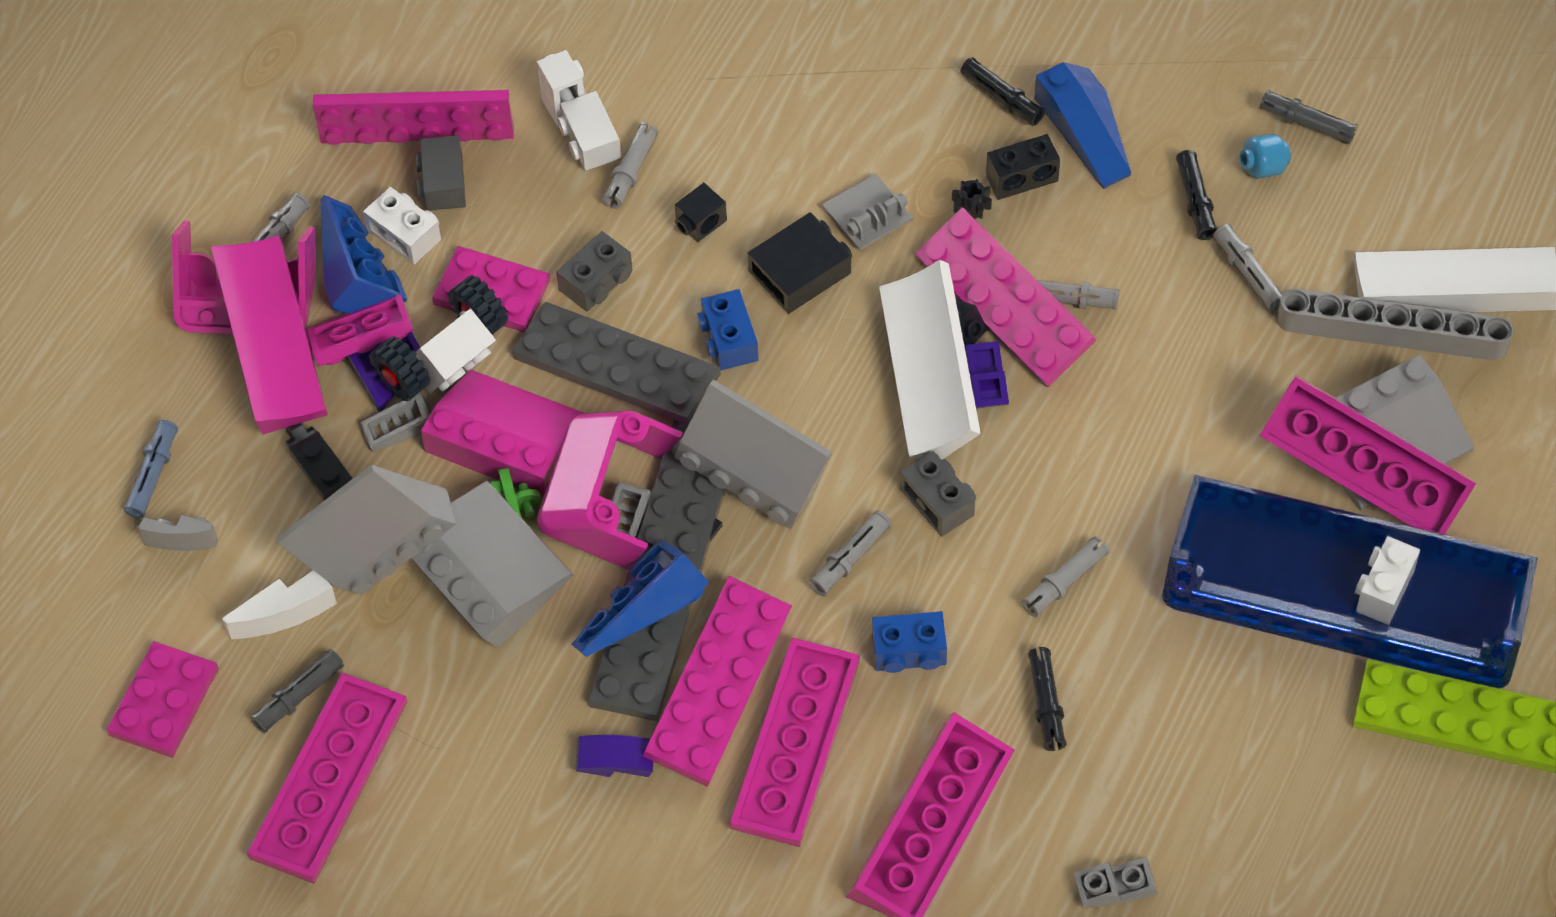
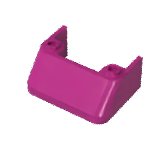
M183 221L172 234L174 320L178 327L187 332L233 334L215 261L207 254L191 253V222ZM308 227L298 241V258L288 262L305 327L308 323L316 276L315 227Z
M634 411L577 415L566 429L537 516L540 530L549 537L628 570L630 564H633L647 549L648 543L616 530L620 520L619 510L612 501L599 496L616 440L662 459L663 454H668L681 439L683 432Z

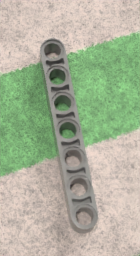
M1290 289L1282 294L1277 315V323L1288 332L1487 360H1500L1507 355L1514 332L1512 324L1502 317L1302 289Z

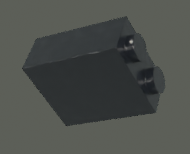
M811 212L747 252L748 271L788 314L851 274L852 252L843 241L839 242L832 235L827 223L823 220L819 221Z

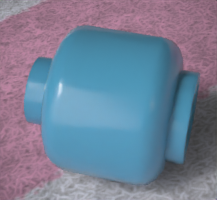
M1276 134L1249 138L1240 152L1239 160L1242 168L1246 169L1251 177L1259 179L1281 175L1290 163L1291 153L1287 142Z

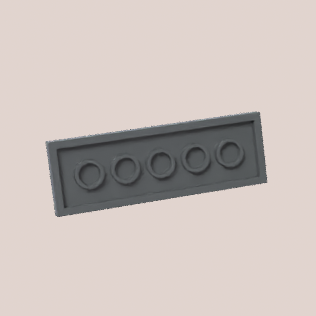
M544 302L512 351L515 360L689 425L709 384L713 379L717 381L721 375L720 367L548 302Z

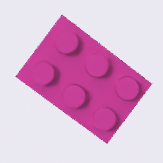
M458 246L432 300L433 305L452 310L451 307L453 305L448 301L449 291L468 276H477L481 279V282L485 281L488 284L489 289L495 291L494 295L496 298H500L502 301L501 306L506 308L508 322L504 327L525 333L549 285L550 274Z
M401 294L307 329L318 367L324 364H337L345 356L356 352L366 353L374 349L377 344L385 342L392 336H395L396 339H403L409 332L414 331Z
M153 641L106 729L108 735L173 758L219 670L217 663Z

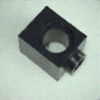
M703 182L675 204V224L682 234L686 236L689 234L696 242H700L727 221L726 201Z

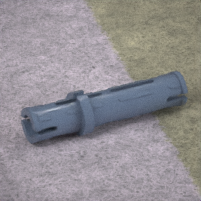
M159 420L151 443L144 448L143 455L145 458L135 479L128 501L124 506V511L132 517H145L146 509L162 468L170 460L171 454L169 450L178 432V426L171 421Z

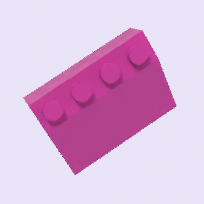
M470 369L436 404L421 429L425 452L496 480L500 479L498 470L509 468L514 487L518 488L520 484L526 483L529 489L539 491L541 497L544 498L566 429L577 415L586 413Z

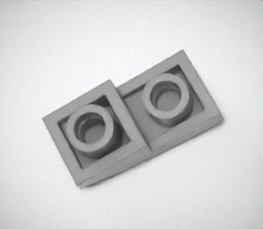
M181 515L176 526L165 519L153 520L144 517L139 526L144 545L154 548L194 551L213 548L218 543L213 524L202 517L190 518Z
M1147 857L1111 867L1110 863L1107 862L1074 873L1084 908L1122 904L1158 895Z

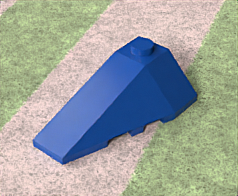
M1062 62L1037 74L1034 99L1040 107L1045 109L1046 115L1100 186L1105 189L1131 176V170L1107 92L1091 70L1086 67Z
M324 195L321 198L324 287L331 307L340 313H351L401 294L405 303L407 297L400 278L394 270L388 271L381 260L385 257L380 249L374 248L367 241L366 236L369 232L353 208L348 204Z
M660 539L631 568L629 572L633 577L623 588L616 587L611 593L612 600L609 608L597 612L571 645L585 657H588L684 608L688 603L695 602L702 596L704 588L710 582L684 553Z

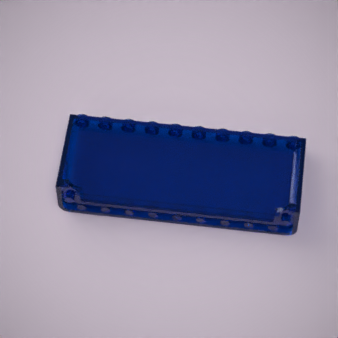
M1194 475L1169 557L1162 598L1167 606L1177 611L1418 671L1500 689L1507 686L1511 680L1522 643L1538 557ZM1387 536L1420 549L1415 571L1389 625L1356 612L1360 595L1355 593L1362 574L1368 576L1372 567L1368 566L1374 548L1376 546L1382 548Z

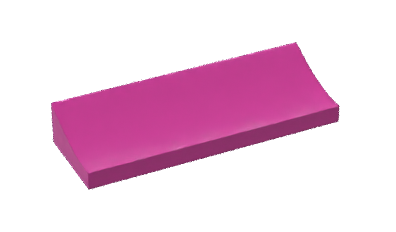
M280 236L243 244L211 246L254 418L262 434L264 435L328 415Z
M1297 375L1292 379L1259 434L1262 438L1438 543L1444 537L1476 485L1474 480Z
M954 712L940 729L845 898L875 909L889 917H923L1015 749Z

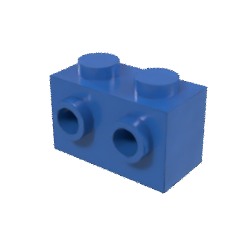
M740 289L701 298L702 312L697 313L701 332L707 331L709 339L706 340L707 351L710 359L716 358L720 371L759 361L758 342Z
M942 611L872 617V638L876 671L896 673L907 668L919 667L931 670L947 664V643Z

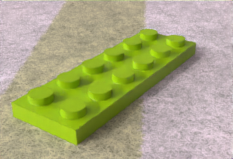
M1367 659L1353 727L1556 773V701Z

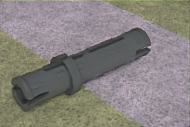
M1268 89L1262 98L1263 103L1261 102L1259 107L1261 110H1266L1286 118L1285 121L1290 124L1293 122L1302 124L1345 141L1348 144H1351L1355 136L1354 132L1358 127L1357 124L1301 103L1302 100L1298 98L1292 100Z
M332 649L326 651L320 659L309 666L282 690L278 689L272 694V699L250 716L253 725L261 733L265 734L285 715L290 716L296 711V706L314 692L330 676L344 667L342 659Z

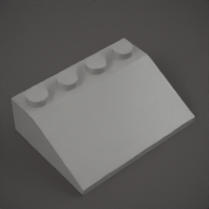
M1420 354L1336 397L1337 400L1445 464H1449L1474 450V445L1440 379ZM1341 485L1359 510L1373 504Z
M713 379L679 443L675 458L680 460L681 464L687 469L696 470L709 478L716 487L727 489L735 494L744 504L756 507L766 513L773 522L792 529L812 499L832 452Z
M370 465L277 537V542L336 588L362 595L369 592L374 585L386 576L393 574L398 567L410 558L417 556L421 550L433 541L440 539L445 532L456 525V520L447 489Z
M485 481L451 503L456 525L445 532L440 539L433 541L412 559L484 640L500 648L573 574L490 482Z

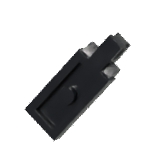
M302 423L287 427L286 432L290 439L286 441V444L289 447L290 455L324 501L353 479L320 433L312 426L305 429Z

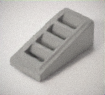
M418 393L410 401H400L359 423L371 450L375 452L422 435L421 429L432 410L424 396ZM419 411L421 416L416 419L414 413ZM404 416L407 417L409 422L405 425H403V422L401 420V418ZM390 421H393L396 427L393 431L390 430L388 425ZM379 425L384 434L380 438H378L374 428Z
M617 482L611 501L617 506L618 510L634 514L635 516L633 520L620 516L619 523L630 526L629 532L618 528L616 530L637 538L651 497L650 490ZM623 499L638 502V507L622 504Z

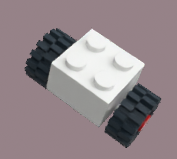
M474 275L468 276L448 293V301L453 305L451 307L453 312L459 315L458 319L416 352L414 350L411 351L409 345L406 342L403 344L400 338L390 337L369 355L370 363L375 367V373L380 375L379 379L382 383L385 382L387 384V389L390 392L393 390L394 395L397 398L400 397L402 401H410L423 389H426L430 394L439 387L443 392L462 377L466 371L468 372L491 353L487 347L496 341L493 334L508 322L507 311L504 306H501V299L496 298L494 295L495 291L489 289L485 281L481 282V279L477 276L474 277Z

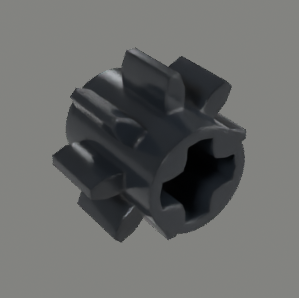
M978 179L966 182L962 180L960 190H952L954 213H957L963 207L974 219H983L984 209L991 210L992 208L990 187H984Z

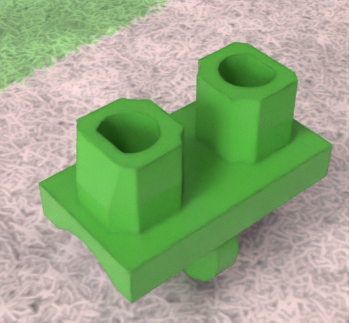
M509 468L498 470L500 479L490 481V484L520 516V511H524L526 517H533L535 515L534 508L538 507L542 502L540 492L535 489H529L528 484L522 483L518 486L519 492L515 494Z

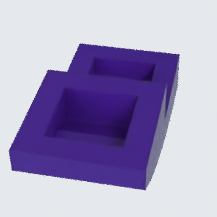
M999 341L965 345L976 409L1009 405Z
M623 735L579 736L577 739L576 772L610 777L615 771L649 777L653 772V761L644 757L643 754L650 738Z

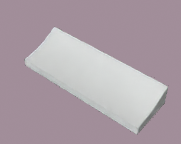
M1555 247L1355 252L1354 266L1358 297L1461 312L1556 310Z
M938 260L911 276L879 286L909 457L917 460L932 451L942 460L981 434L948 263Z

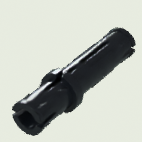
M974 57L968 58L963 63L960 73L1003 104V108L1009 113L1015 112L1031 126H1036L1042 120L1045 109L1027 98L1022 89L1012 87Z
M1184 150L1176 156V161L1179 165L1189 202L1187 211L1194 220L1197 237L1200 240H1209L1214 238L1213 234L1217 230L1212 214L1214 210L1213 202L1207 196L1196 152Z
M1039 647L1040 661L1039 656H1037V650L1034 648L1029 651L1028 658L1030 659L1038 704L1035 714L1037 722L1041 723L1043 746L1047 751H1055L1053 741L1055 737L1058 750H1061L1067 745L1062 726L1064 711L1063 707L1058 703L1051 650L1046 647Z

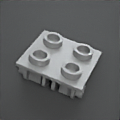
M876 173L822 204L823 208L859 251L913 220L912 215L904 207L908 204L904 194H893Z

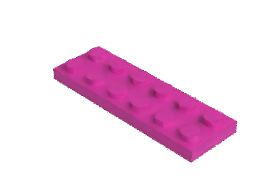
M509 90L313 95V109L321 143L334 145L341 143L371 144L374 142L404 143L406 141H420V139L456 135L460 136V141L514 139V124Z
M963 207L915 252L917 257L927 267L938 260L949 264L954 294L961 301L976 305L985 325L1048 387L1097 341Z
M731 576L728 577L643 754L644 757L708 787L792 605Z
M796 638L791 639L730 821V829L800 847L860 663V655Z
M341 673L247 852L250 860L313 884L315 883L407 704L405 695Z

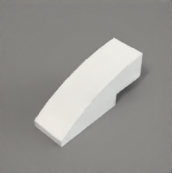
M313 570L288 588L278 579L222 619L227 635L231 640L252 638L275 633L301 624L336 605L337 602L333 587L326 579Z

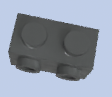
M460 136L420 139L421 152L415 153L417 172L423 173V179H417L419 199L425 198L428 211L466 207Z
M601 231L556 271L558 290L588 312L595 304H601L616 285L624 283L630 277L633 271L631 252Z
M934 451L900 472V490L941 537L974 516L976 495L973 489L967 483L962 484L955 476V471L946 459L941 460Z

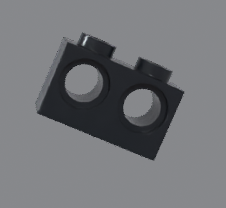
M1048 134L987 152L986 177L997 200L1059 181L1060 157Z

